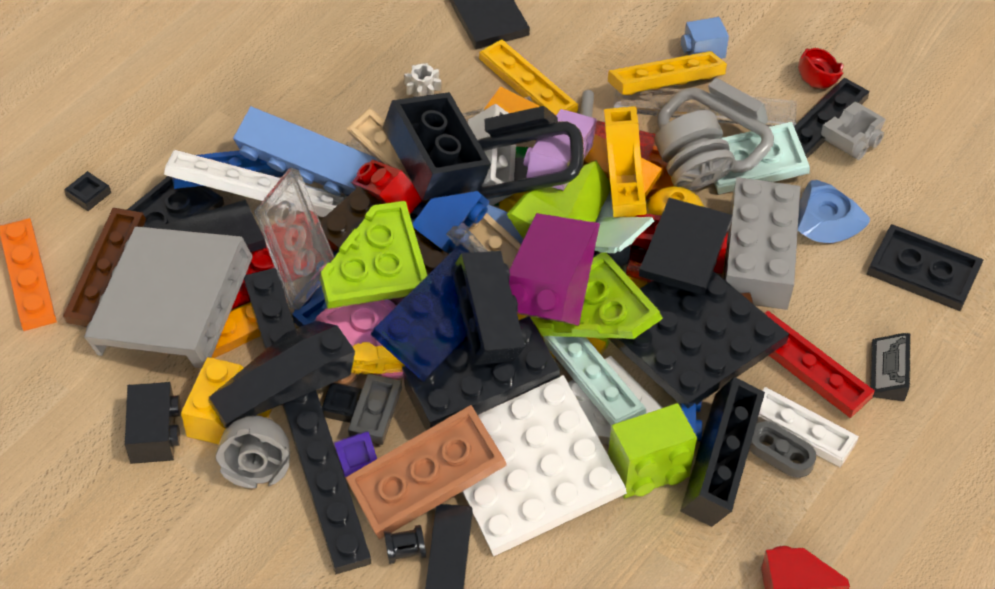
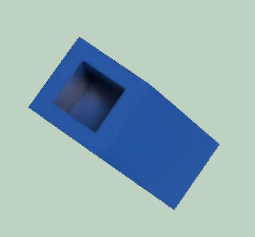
M478 191L432 198L412 225L413 228L450 255L453 250H458L467 239L466 233L473 223L477 224L483 219L488 210L486 206L490 201Z

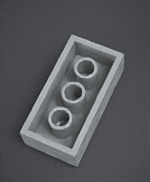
M736 177L730 207V214L733 216L728 232L723 279L739 293H751L754 305L788 310L795 280L800 186Z

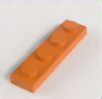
M28 218L0 225V237L23 331L56 323L57 320L31 219Z

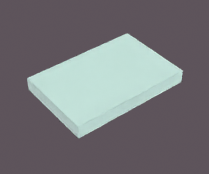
M788 122L769 127L774 135V143L771 150L752 170L744 173L730 171L726 176L716 181L714 185L718 195L732 192L736 177L775 182L810 174V166L793 123ZM752 131L721 138L728 142L735 160L746 159L761 142V137Z

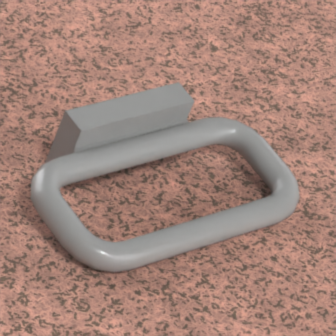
M715 78L708 85L710 93L698 88L680 90L659 112L657 123L659 129H661L670 122V117L685 101L696 100L758 134L761 137L760 144L746 159L736 160V164L733 170H731L734 173H744L752 170L768 154L774 143L772 130L766 125L768 119L764 103L718 78Z

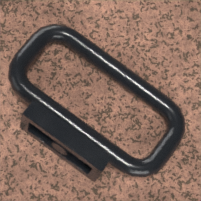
M545 106L484 119L485 132L490 135V137L478 140L484 151L565 134L570 139L571 158L569 166L563 171L482 187L478 192L486 199L563 185L574 180L583 168L584 147L580 129L568 121L558 122V117Z

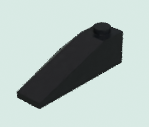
M314 321L285 333L209 396L208 401L224 427L227 428L240 418L256 416L350 376L355 350L338 325Z

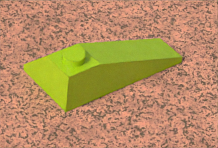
M596 160L583 165L579 175L567 184L564 191L552 187L529 191L519 199L506 215L523 240L536 213L595 222L611 190L610 181Z

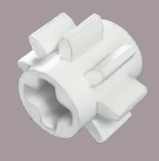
M427 63L413 65L411 74H404L407 95L419 97L433 95L434 90L441 91L439 70H433Z

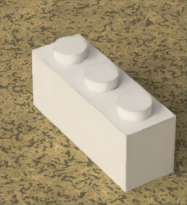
M494 104L468 119V125L477 140L490 137L485 132L484 119L509 113L497 104ZM516 144L484 151L491 162V166L482 187L514 181ZM511 195L487 200L490 201L489 205L492 206Z

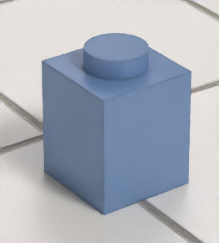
M720 17L686 22L685 34L681 36L682 50L684 53L687 52L688 55L712 51L720 59L726 58L729 35Z

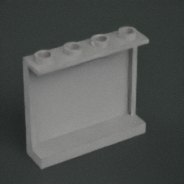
M135 227L129 240L125 243L123 254L117 266L113 269L110 282L104 294L100 297L99 305L92 321L87 325L85 339L99 356L103 355L107 346L184 355L188 357L195 368H202L207 357L211 358L253 258L245 241L240 236Z

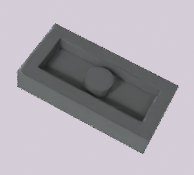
M372 374L367 375L348 428V436L369 431L372 443L383 445L402 390V380Z

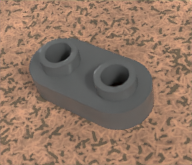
M763 421L756 424L750 445V451L754 455L791 477L801 478L812 472L816 461V452L809 443L773 422ZM761 442H767L770 444V446H766ZM792 460H797L801 464L794 463Z

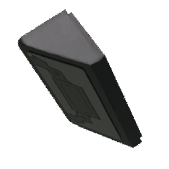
M900 333L872 339L870 387L875 390L873 397L905 401L910 388V333Z

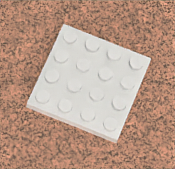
M564 375L478 415L504 457L507 466L462 492L469 506L473 508V515L493 556L627 494L624 483Z

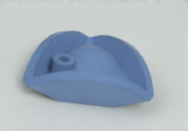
M811 180L808 183L799 201L798 231L817 242L834 243L846 240L858 234L870 222V217L856 202L831 184L819 180Z

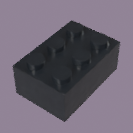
M450 92L392 100L382 128L422 201L480 191L490 169L491 162Z

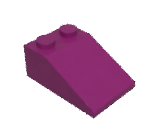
M536 213L509 269V285L512 295H515L518 302L517 314L579 326L600 227L599 223Z

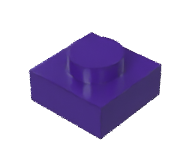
M369 431L333 442L345 477L377 459Z

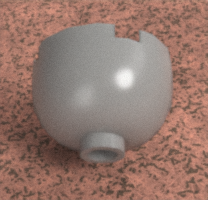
M262 416L240 418L224 430L218 444L216 461L221 466L220 472L233 484L245 488H257V483L269 482L268 486L276 484L285 476L289 468V439L280 425L269 418Z

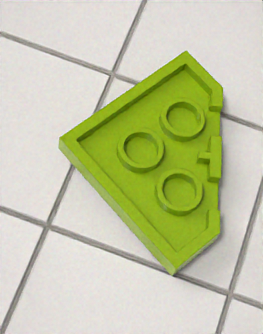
M406 201L373 205L366 213L365 219L359 227L354 229L341 245L335 258L331 263L328 262L321 271L320 282L327 309L429 293L431 285Z
M602 252L594 257L592 261L579 326L531 317L542 336L635 339L663 319L660 311L607 253Z

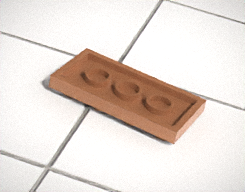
M470 405L345 478L380 540L384 537V531L394 532L507 466V463L474 408Z

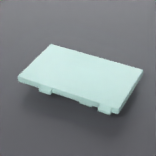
M597 217L595 222L599 223L600 227L595 251L602 253L621 252L654 222L653 217Z

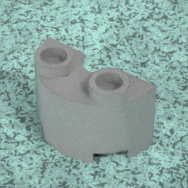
M855 101L844 109L839 119L833 117L822 127L821 135L826 137L824 140L860 160L870 146L876 148L884 137V132L881 129L886 119Z

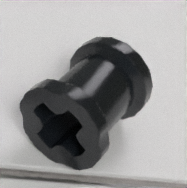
M416 525L414 530L391 533L389 530L384 531L389 564H394L396 559L417 555L420 558H426L421 525Z

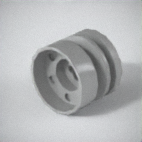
M698 110L675 118L664 125L654 137L655 145L662 160L668 163L666 169L669 176H671L674 187H683L691 191L703 188L726 176L733 170L736 164L728 142L721 139L723 132L715 114L709 110Z

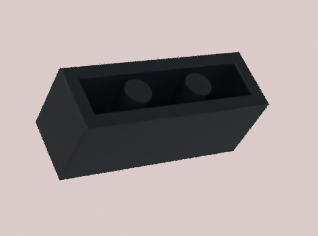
M501 251L461 253L451 271L474 365L512 362L525 348L526 333L519 324L517 316L518 302L515 295H512L509 285V267L504 263Z

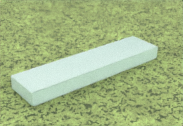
M543 336L548 349L610 425L646 414L645 406L586 337Z

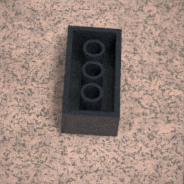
M530 316L519 320L520 327H523L526 333V345L512 362L474 365L469 342L465 341L402 367L405 390L426 431L470 405L479 415L560 377V369Z

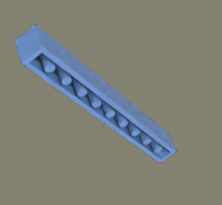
M250 106L233 138L240 149L239 153L253 161H256L257 158L267 162L268 166L279 172L288 170L295 173L299 180L307 184H312L313 181L323 185L326 191L336 196L341 194L349 196L356 189L351 182L357 176L360 167L372 159L378 161L371 155ZM423 201L410 213L412 223L426 206ZM488 204L486 206L488 208L487 214L522 244L523 238L506 215L508 212ZM464 242V245L468 246V250L477 252L468 242Z

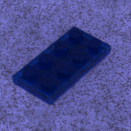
M461 243L370 334L423 382L467 337L451 271L461 253H471Z

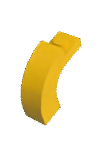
M636 106L604 109L613 216L635 217L636 215H646Z

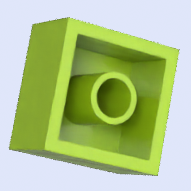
M678 403L611 425L608 456L626 487L627 494L623 495L624 499L634 495L644 496L655 488L666 484L676 485L690 477L697 436Z

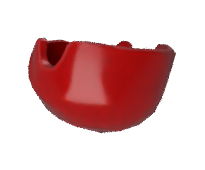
M806 48L798 62V70L802 80L809 86L817 89H826L833 86L844 74L842 72L843 63H837L835 57L824 49Z

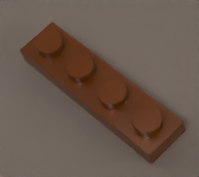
M112 208L63 315L67 323L87 327L92 321L98 308L100 297L104 294L112 277L113 269L117 266L123 254L125 243L129 240L134 228L143 227L146 222L142 212Z

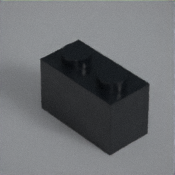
M170 382L127 385L125 447L130 464L174 461V446H180L179 425H175V417L181 416V401L179 395L174 396Z

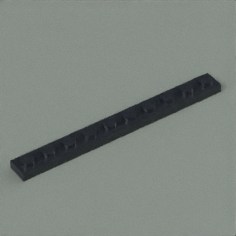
M276 268L248 274L244 277V285L265 350L285 333L296 329ZM316 390L282 404L335 575L370 565L371 556Z

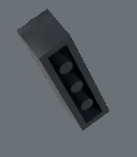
M733 377L715 394L680 512L711 527L732 512L763 402L764 391Z

